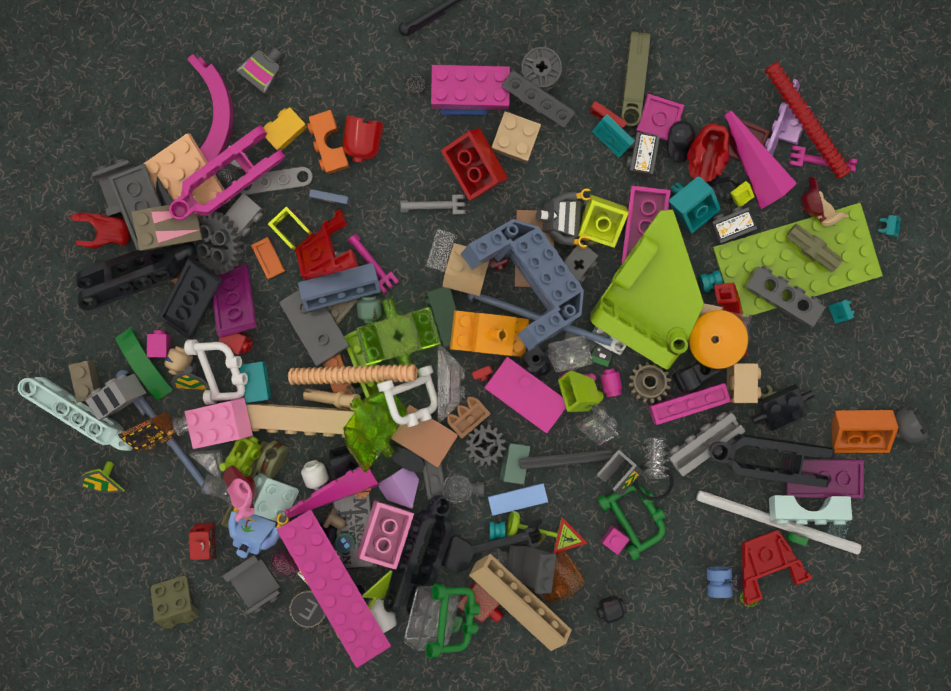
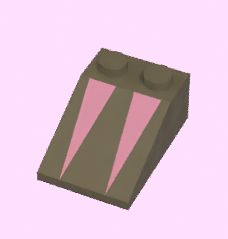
M170 205L132 211L139 250L148 251L203 240L198 214L193 213L188 218L178 221L171 216Z

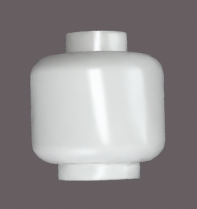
M317 460L307 462L301 471L305 485L310 489L319 490L329 480L325 465Z

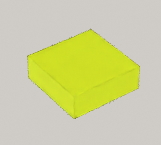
M747 181L730 192L737 207L743 206L754 198L751 186Z

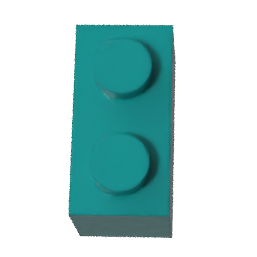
M266 361L241 365L240 373H246L248 376V382L244 385L245 393L242 397L245 398V402L250 403L272 399Z

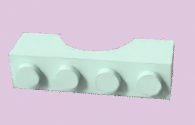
M774 495L769 498L770 521H777L779 525L789 524V521H796V525H806L808 522H815V525H826L827 522H833L834 525H846L847 521L852 520L851 497L849 496L828 497L824 500L822 507L818 511H808L802 508L794 496Z

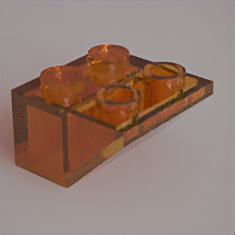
M566 551L556 554L552 592L543 594L549 604L573 596L586 584Z

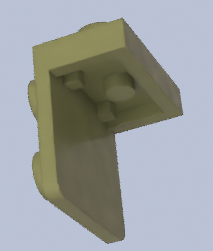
M180 576L151 586L154 621L162 628H173L176 624L189 623L199 617L198 609L191 603L189 581L186 576Z

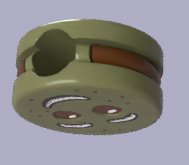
M273 440L260 456L256 470L268 478H273L283 466L289 448Z

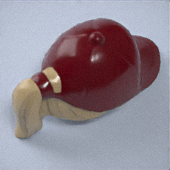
M808 177L809 191L801 197L802 210L812 217H817L823 226H831L843 218H848L849 215L844 212H835L833 206L824 199L823 193L819 191L817 180L814 177Z

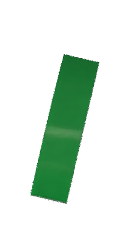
M132 327L115 337L126 360L157 401L174 390L151 358L147 357V352L141 345L142 342Z

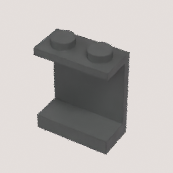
M120 159L115 161V164L112 166H100L97 168V171L92 172L93 177L99 180L108 208L105 209L108 217L123 215L108 177L133 168L134 164L129 160Z
M510 545L507 570L523 585L535 588V593H551L556 554L531 548L527 545Z
M253 554L222 576L226 582L229 580L232 582L247 605L248 609L245 611L247 615L252 611L255 614L264 608L263 604L267 601L272 603L277 600L282 591V588L259 554Z

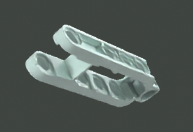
M44 377L24 378L19 382L18 391L23 397L90 439L102 445L110 444L118 450H132L133 447L121 439L129 434L123 431L124 428L108 416L97 420L87 403H77L74 395ZM27 382H30L31 393L25 391V384Z

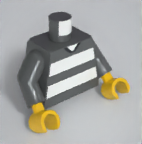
M583 189L581 193H577V191L561 193L552 198L551 203L545 204L544 210H537L536 220L543 221V230L549 233L550 237L558 244L578 245L580 249L587 248V245H582L580 241H589V238L587 236L579 238L578 236L581 201H578V199L583 201L590 200L591 197H583V192L591 191L590 189Z

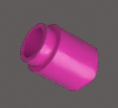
M614 368L603 370L604 374H601L600 377L606 396L621 395V389L623 388L619 371H615Z

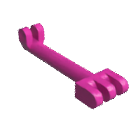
M794 145L791 147V150L798 151V154L790 153V158H795L797 161H789L788 165L802 167L803 162L829 166V163L826 164L825 162L826 159L805 154L806 147ZM849 159L847 161V166L851 167V172L856 171L857 159Z
M355 233L347 241L357 249L368 264H374L376 274L380 278L378 281L380 289L385 294L387 292V289L383 286L385 283L391 289L393 285L389 280L392 278L395 284L399 283V281L392 272H389L387 275Z

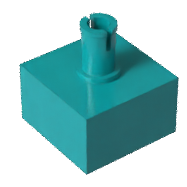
M699 176L685 187L678 182L675 184L678 189L674 185L671 188V192L675 195L668 200L674 211L677 221L691 234L721 210L713 188Z

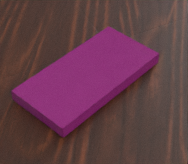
M248 265L234 267V270L228 273L217 275L223 279L213 298L217 335L223 337L256 328V315Z
M786 459V469L788 467L789 459ZM804 459L801 472L830 477L828 487L823 488L786 482L785 496H794L795 498H828L831 496L864 498V460Z

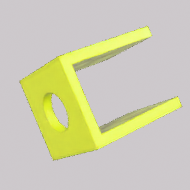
M286 206L268 225L291 249L295 250L296 247L276 226L290 214L308 234L311 235L313 232Z

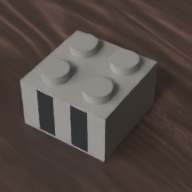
M123 374L117 379L113 378L106 382L105 387H100L91 392L92 397L87 399L86 402L97 420H101L119 412L146 394L135 374L129 376Z

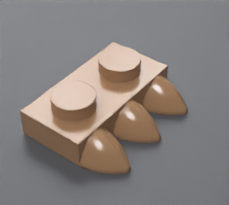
M467 397L468 407L458 405L457 416L447 414L449 425L461 438L465 437L491 414L478 398Z

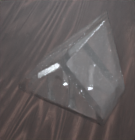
M223 448L196 450L190 454L192 458L218 479L224 477L225 471H221L219 468L220 464L224 463Z

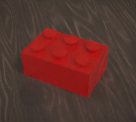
M480 128L468 131L441 150L469 201L481 197L509 179Z

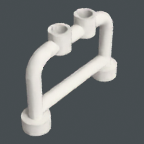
M196 339L185 342L184 349L186 354L198 355L210 390H205L203 393V401L206 405H214L217 401L236 400L244 396V385L248 382V376L246 373H240L238 368L242 365V359L240 356H234L228 345L222 342L199 343ZM205 350H221L224 352L226 366L231 370L232 383L236 385L237 392H219Z
M431 365L417 369L419 378L415 382L409 381L395 387L392 380L377 384L379 392H384L392 419L397 424H407V427L419 424L418 419L423 422L432 418L431 414L438 407V398L430 375L433 373ZM425 383L430 397V406L401 417L393 395Z

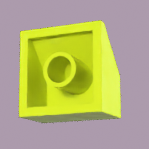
M590 194L589 198L591 197V199L588 200L584 209L578 236H587L589 240L615 248L629 213L627 207Z

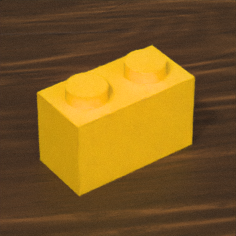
M290 107L281 110L274 122L270 121L264 126V130L268 133L265 138L277 151L278 149L282 151L308 128Z

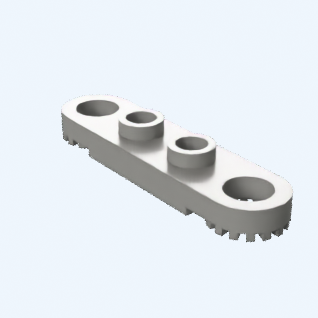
M306 167L267 172L253 182L249 190H242L240 193L252 195L306 187L312 183L313 174ZM300 172L308 173V180L306 182L298 180Z

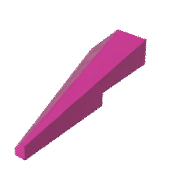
M363 462L357 469L348 471L346 475L330 482L312 493L310 498L299 501L297 505L286 509L284 512L288 518H291L310 509L314 510L378 487L380 484L368 464Z

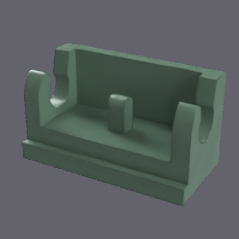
M507 442L505 447L508 450L504 451L505 457L502 462L500 479L504 482L524 484L527 469L520 468L519 460L521 458H529L530 446Z

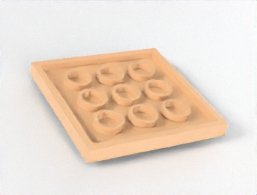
M187 133L143 164L147 166L155 189L158 176L174 201L181 196L183 180L208 162L191 134ZM214 174L195 188L192 196L198 204L205 205L215 198L218 192L221 193L225 189Z

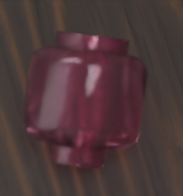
M282 549L274 553L270 562L273 572L285 578L298 572L299 568L289 551Z

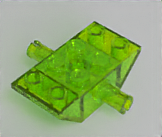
M393 298L388 299L389 306L387 299L381 301L386 315L385 320L356 328L366 366L395 357L399 359L400 365L405 366L408 364L410 366L412 363L409 355L412 352L441 344L431 308L428 307L399 315L397 314ZM396 331L403 336L400 338V342L397 339H393Z
M383 391L365 398L363 402L360 398L353 399L350 407L355 413L343 428L346 447L366 473L381 452L385 458L393 455L394 449L389 444V440L400 426V424H397L392 419ZM393 395L398 413L401 417H404L408 412L398 396Z

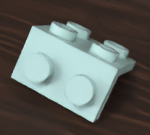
M258 473L254 478L257 488V494L253 501L254 514L276 522L277 516L283 514L280 523L285 522L287 516L284 511L292 507L299 490L296 487L268 478L263 473Z

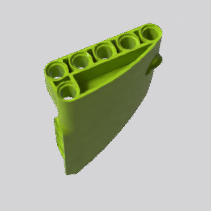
M673 209L659 211L613 276L612 283L590 312V321L596 327L667 370L673 365L679 355L687 350L689 336L704 306ZM678 339L683 340L681 344L674 343Z

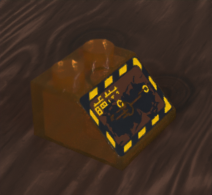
M166 411L119 433L118 436L136 451L142 448L147 451L155 447V442L159 440L162 444L172 439L171 435L177 431Z

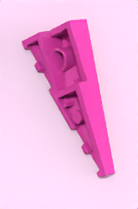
M732 110L728 111L724 117L730 126L731 136L735 139L736 149L746 175L749 176L752 191L756 194L759 202L758 207L763 209L783 197L797 183Z

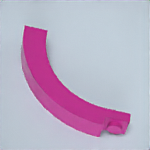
M192 54L187 59L205 80L213 101L212 126L207 139L200 148L207 162H210L228 147L233 129V105L230 92L218 70L212 64L208 66L201 56L197 58Z

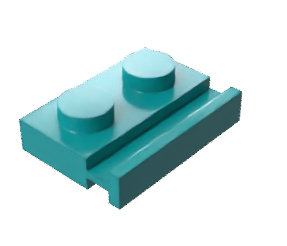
M608 114L602 118L592 131L618 158L635 141Z

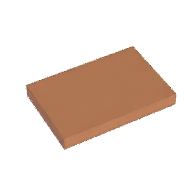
M409 404L402 417L414 413L418 409ZM432 418L423 422L418 419L419 424L407 427V424H397L389 438L436 467H439L458 434Z

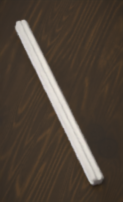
M701 490L697 493L696 499L700 502L854 554H859L862 546L858 543L804 525H796V522L789 521V524L779 525L777 521H770L769 513Z

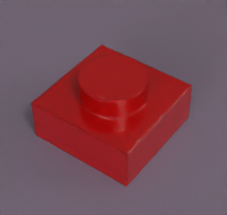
M490 365L472 372L474 380L479 379L480 382L490 378L489 374L492 373Z

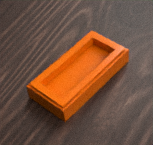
M269 237L251 245L268 280L285 272Z

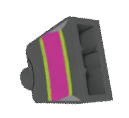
M275 47L272 48L268 55L257 50L236 71L268 97L283 71L277 64V61L283 54Z

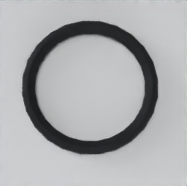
M656 461L645 462L639 466L641 470L649 465L663 468L669 476L670 485L667 492L663 495L651 497L641 491L637 478L634 481L637 492L643 498L650 501H659L666 498L671 493L674 485L671 471L662 463Z

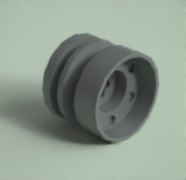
M536 47L524 56L520 73L544 91L549 92L558 84L562 72V62L558 54L552 49ZM540 65H543V72H539Z

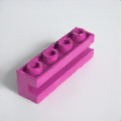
M720 382L653 403L652 405L650 404L648 407L653 423L658 425L729 403L731 400L726 384Z

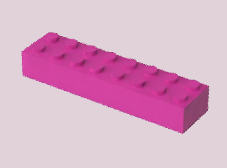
M311 509L278 528V534L356 668L390 648V643Z

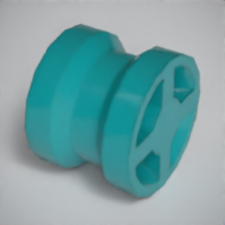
M490 521V541L505 537V521L500 523Z

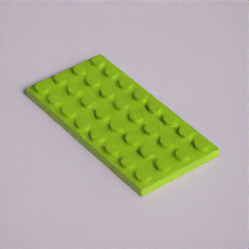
M861 203L835 210V212H844L849 217L843 218L831 226H823L817 217H811L712 247L723 284L734 282L737 288L744 318L776 308L743 288L755 267L765 266L772 270V275L777 278L781 276L789 281L788 284L792 287L798 286L805 291V295L810 298L883 276ZM796 223L811 235L821 238L829 249L843 259L833 272L828 271L817 261L807 258L800 248L785 238L788 231ZM766 280L764 286L768 291L772 289V283ZM785 290L781 293L784 301L789 298V294Z

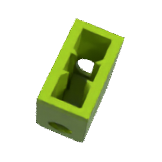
M570 370L558 380L567 412L590 411L603 400V392L597 390L593 378Z

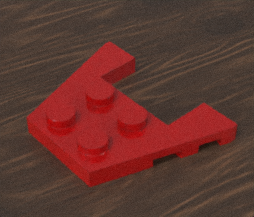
M341 209L334 213L336 216L330 221L326 220L316 234L312 233L296 247L295 251L301 276L305 280L358 266L355 253L351 249L338 257L335 255L330 234L347 225Z
M773 530L742 542L743 602L746 605L763 599L757 579L788 567L794 585H799L812 579L811 575L803 568L801 561L792 553L791 547L778 530Z

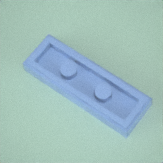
M544 483L488 496L492 516L548 502Z

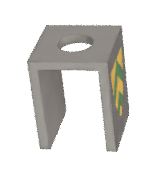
M618 450L598 472L597 476L606 482L619 466L627 460L632 467L613 488L617 494L622 496L642 474L643 470Z

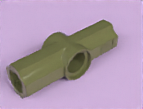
M797 223L785 236V238L800 248L807 258L817 261L830 272H833L843 260L829 249L821 238L811 235Z

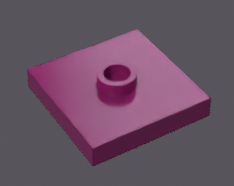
M647 94L636 132L660 136L661 140L668 141L670 127L673 123L680 121L685 105Z

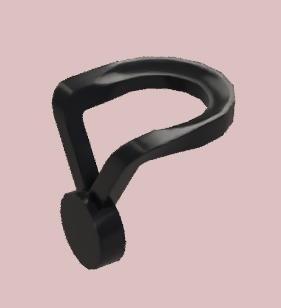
M716 175L715 179L708 182V184L712 187L716 186L723 201L732 204L734 202L733 198H726L719 183L731 182L737 188L740 186L739 181L735 177L720 179Z

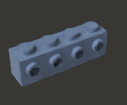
M373 263L298 282L306 312L381 292Z

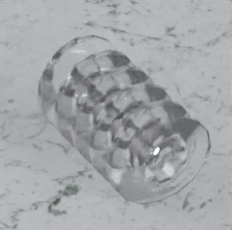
M647 438L644 440V443L649 445L644 448V451L648 453L644 456L648 460L644 463V466L649 468L644 471V474L649 476L646 478L665 479L669 477V475L663 473V471L669 470V467L663 466L664 463L669 462L668 459L663 458V456L669 454V452L663 451V448L669 447L668 444L663 443L666 440L665 438Z

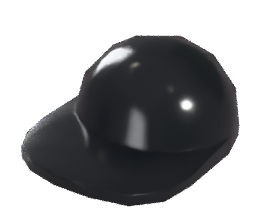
M687 121L673 123L668 133L667 151L669 156L678 163L687 160V153L696 136L693 126Z

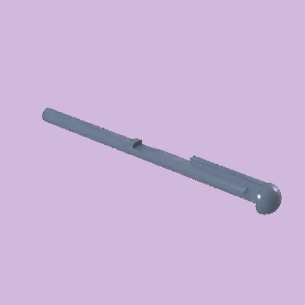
M468 293V299L471 302L477 299L535 321L542 316L539 313L484 294L476 296ZM569 325L564 329V331L607 346H611L613 339L573 325Z
M127 370L118 371L116 379L123 374L127 376L129 372ZM143 396L135 400L133 403L143 416L147 414L153 424L167 434L165 437L167 445L171 446L206 494L211 492L212 488Z

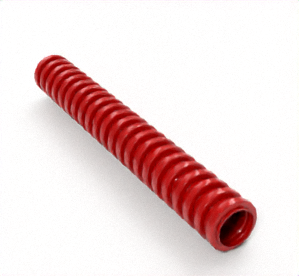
M780 62L771 64L765 69L764 73H768V79H772L771 83L775 84V89L778 88V93L782 94L781 98L786 100L785 104H789L788 108L792 109V114H795V118L799 119L798 123L802 124V129H806L805 133L809 134V139H812V143L816 144L815 148L819 149V154L822 153V158L826 159V164L829 163L828 167L833 169L832 173L836 174V179L842 178L850 172L851 167L847 166L848 163L844 162L845 158L840 156V152H837L838 148L834 147V142H831V138L827 137L828 133L823 131L824 127H820L821 123L817 122L818 118L813 116V112H810L811 108L806 106L807 102H804V98L800 97L801 93L796 91L797 87H793L794 83L789 81L790 77H787V73L783 72L784 68L779 66Z

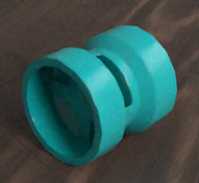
M719 270L713 271L708 275H699V282L703 293L715 289V284H723Z

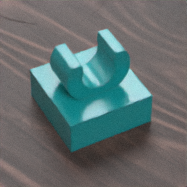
M889 215L888 219L881 218L880 222L887 223V227L885 229H878V231L890 237L898 238L901 218Z
M843 300L828 306L835 324L854 318L853 314L855 312L854 310L851 311L850 301Z

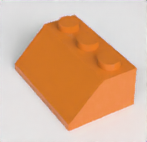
M893 410L835 411L832 419V448L835 449V453H890L899 428Z

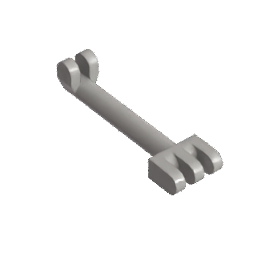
M452 195V201L408 202V200L400 201V213H407L408 210L452 209V215L466 214V210H458V207H466L465 202H458V199H465V195Z

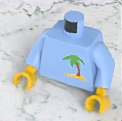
M234 507V511H231L228 529L230 537L234 539L233 546L238 548L236 551L237 555L246 558L249 552L257 555L261 550H266L275 545L280 537L277 529L289 523V518L287 517L284 523H280L283 514H279L277 516V526L275 522L255 514L251 517L240 519L237 522L235 516L239 510Z

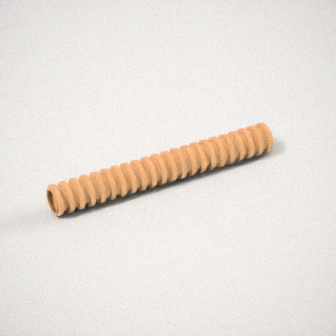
M408 364L405 366L393 365V367L392 365L387 367L386 365L381 367L380 365H371L370 367L364 366V368L363 366H342L341 368L339 366L335 368L308 367L307 369L303 367L291 368L288 372V380L291 385H300L301 383L303 385H310L312 383L334 384L335 382L336 384H345L346 382L369 383V381L371 383L375 381L380 383L381 381L385 382L388 380L398 382V380L400 382L404 380L409 382L411 380L415 382L417 379V367L415 364L410 366Z

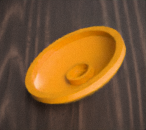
M724 310L706 312L697 319L689 336L691 352L701 364L714 369L730 367L736 364L746 352L748 346L747 329L740 318L731 312ZM714 336L719 337L718 343L713 342Z

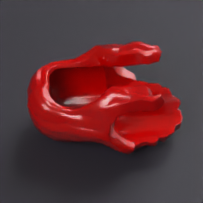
M710 123L704 126L687 153V159L690 163L688 166L689 173L693 179L699 176L705 182H710L715 179L716 175H721V171L727 166L729 161V132L723 125Z
M75 213L70 216L72 221L89 222L96 229L97 234L93 242L75 240L78 246L99 248L108 243L127 246L130 242L131 234L124 219L94 213Z

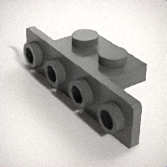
M514 70L511 71L502 84L504 89L517 96L521 102L529 104L535 111L540 114L543 113L562 127H565L575 114L572 108Z

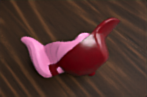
M229 466L224 472V482L228 488L227 492L230 495L232 505L239 510L235 516L236 521L239 522L240 519L251 517L254 514L253 501L257 494V488L251 476H244L236 466Z

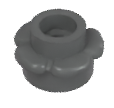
M477 480V483H473L472 493L476 495L477 499L485 496V482Z

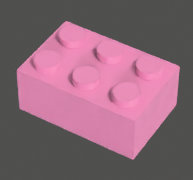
M245 398L184 411L193 449L253 436Z
M374 500L356 556L359 559L396 570L414 513Z

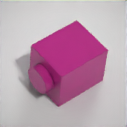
M153 330V334H147V357H167L171 349V334H165V330Z
M613 525L610 526L601 538V542L617 555L630 540Z

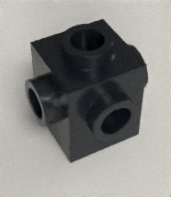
M539 346L530 351L528 350L522 355L523 359L527 362L525 367L532 375L536 373L539 377L545 376L554 366L551 362L553 358L546 349L542 351Z

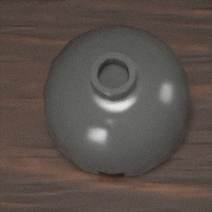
M908 404L895 415L899 427L896 436L897 438L902 437L909 443H919L930 438V435L926 433L928 430L920 416L912 411L913 406Z

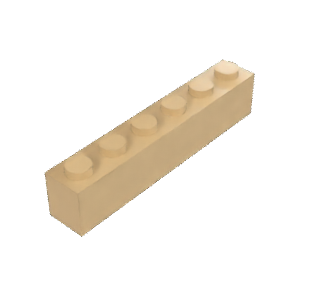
M246 403L252 431L267 429L269 433H277L278 430H285L286 434H297V431H303L304 435H316V432L323 433V436L327 437L342 434L343 438H353V435L359 433L360 410Z
M489 554L475 563L469 576L550 651L567 643L572 629L497 559Z

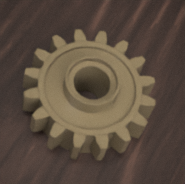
M646 362L645 366L639 364L638 370H632L635 376L629 377L632 383H629L628 387L633 388L631 395L637 394V401L642 398L643 404H645L647 400H650L652 405L655 399L661 402V396L666 398L667 393L665 391H670L671 388L667 385L671 382V379L666 378L669 374L668 371L663 372L661 366L657 367L656 363L649 365L648 362ZM647 379H651L654 381L655 385L653 387L646 386L644 381Z

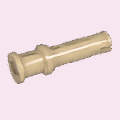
M306 388V392L303 394L304 400L333 404L337 408L342 409L346 407L352 411H357L361 403L359 394L350 395L343 391L331 393Z

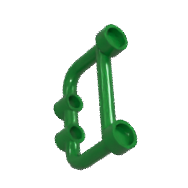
M633 483L622 496L614 492L607 497L602 495L597 500L604 512L612 508L632 542L630 546L626 547V550L632 560L635 561L640 558L639 553L664 538L666 526L662 519L666 517L661 508H655L653 504L655 501L647 500L639 494L652 519L658 526V533L640 543L616 500L631 491L637 492ZM638 485L643 493H645L648 496L654 497L650 491L646 493L645 489L642 486Z
M434 584L432 587V597L434 600H441L437 640L436 642H428L425 647L428 658H438L440 653L460 652L466 649L470 644L472 634L478 632V625L476 622H473L474 615H479L480 605L475 603V594L470 588H445L444 584ZM466 595L468 602L464 607L466 620L462 625L463 641L460 644L444 645L449 596Z

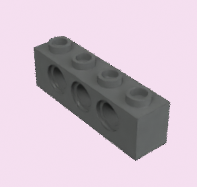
M765 266L755 267L743 288L805 326L814 327L826 308L821 305L822 301L814 296L808 297L805 295V291L798 286H790L787 279L781 276L777 278L772 275V270ZM766 280H769L772 283V289L770 291H768L764 286ZM783 290L789 294V298L786 301L781 297ZM800 300H802L805 303V309L803 311L799 310L798 308V302Z

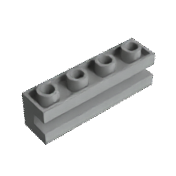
M721 412L715 417V422L712 424L706 423L700 428L701 432L697 435H689L684 440L686 443L680 447L676 445L669 450L670 454L667 458L681 476H685L710 457L709 447L712 443L718 441L727 442L738 433L743 434L745 432L744 428L736 421V417L732 412Z

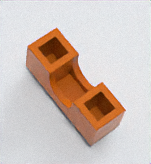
M328 110L310 116V123H307L310 134H314L316 141H313L316 152H320L322 159L319 160L322 171L326 170L327 174H332L350 168L343 147L331 149L326 143L330 134L338 132L332 111Z

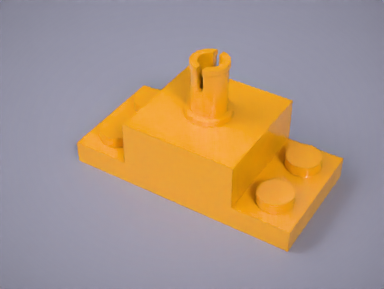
M454 311L450 349L522 357L526 351V346L518 334L528 326L529 319Z

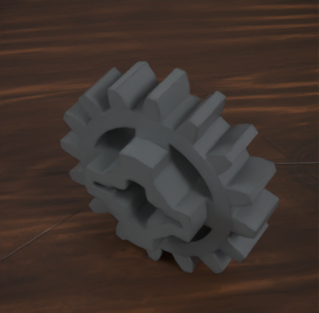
M485 425L480 426L481 430L474 428L475 434L469 433L471 440L466 441L467 444H470V447L466 448V451L471 452L468 457L471 459L475 458L474 463L478 464L480 462L481 466H485L486 462L488 466H493V461L500 463L498 458H504L505 456L502 452L508 450V448L504 447V444L508 441L502 440L505 434H498L500 429L497 427L493 429L492 425H488L487 429ZM489 433L493 434L497 439H491ZM486 442L491 443L490 446H487V449L481 448L486 445ZM477 452H482L485 458L480 457Z

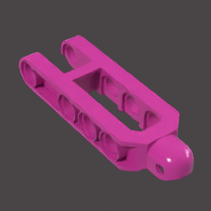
M261 125L256 127L183 180L181 196L170 204L171 216L178 221L188 218L193 213L209 216L278 165L286 156L278 149L268 159L266 157L253 166L244 152L260 142L268 134ZM236 160L246 175L238 181L234 180L230 187L221 193L218 192L216 197L207 204H198L192 196L193 190L229 163Z

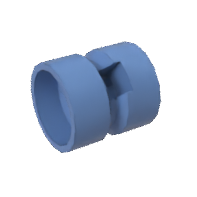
M724 566L708 567L706 569L707 580L710 583L707 584V596L712 598L732 597L733 586L729 583L732 580V568Z

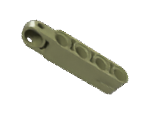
M635 31L630 33L621 119L626 121L625 117L628 114H632L635 119L632 123H626L625 126L627 127L636 126L641 119L650 33Z

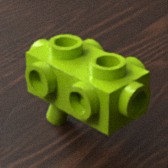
M249 436L236 440L225 463L220 464V470L225 471L229 466L233 465L244 476H249L252 472L251 465L261 456L260 449L262 445L258 443L259 439L255 436Z

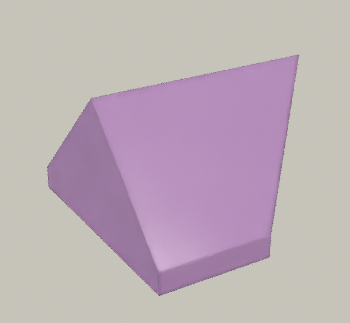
M401 468L379 482L380 486L378 487L388 501L413 508L419 478L415 472Z

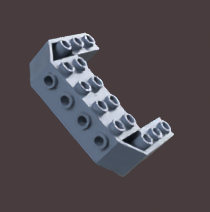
M512 219L473 241L461 253L472 270L492 258L500 262L509 256L544 304L547 311L518 334L529 351L550 337L553 338L582 315L584 290L538 226Z

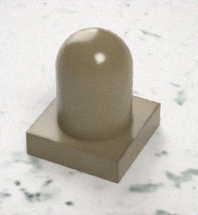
M332 508L323 526L327 528L330 524L337 529H343L346 526V522L335 514V508Z

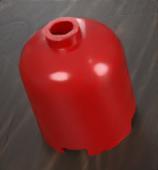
M347 116L343 137V150L347 155L353 157L352 161L364 163V159H372L377 155L384 123L367 120V123H363V118Z

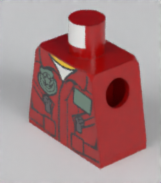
M195 523L189 532L190 560L216 559L215 523Z

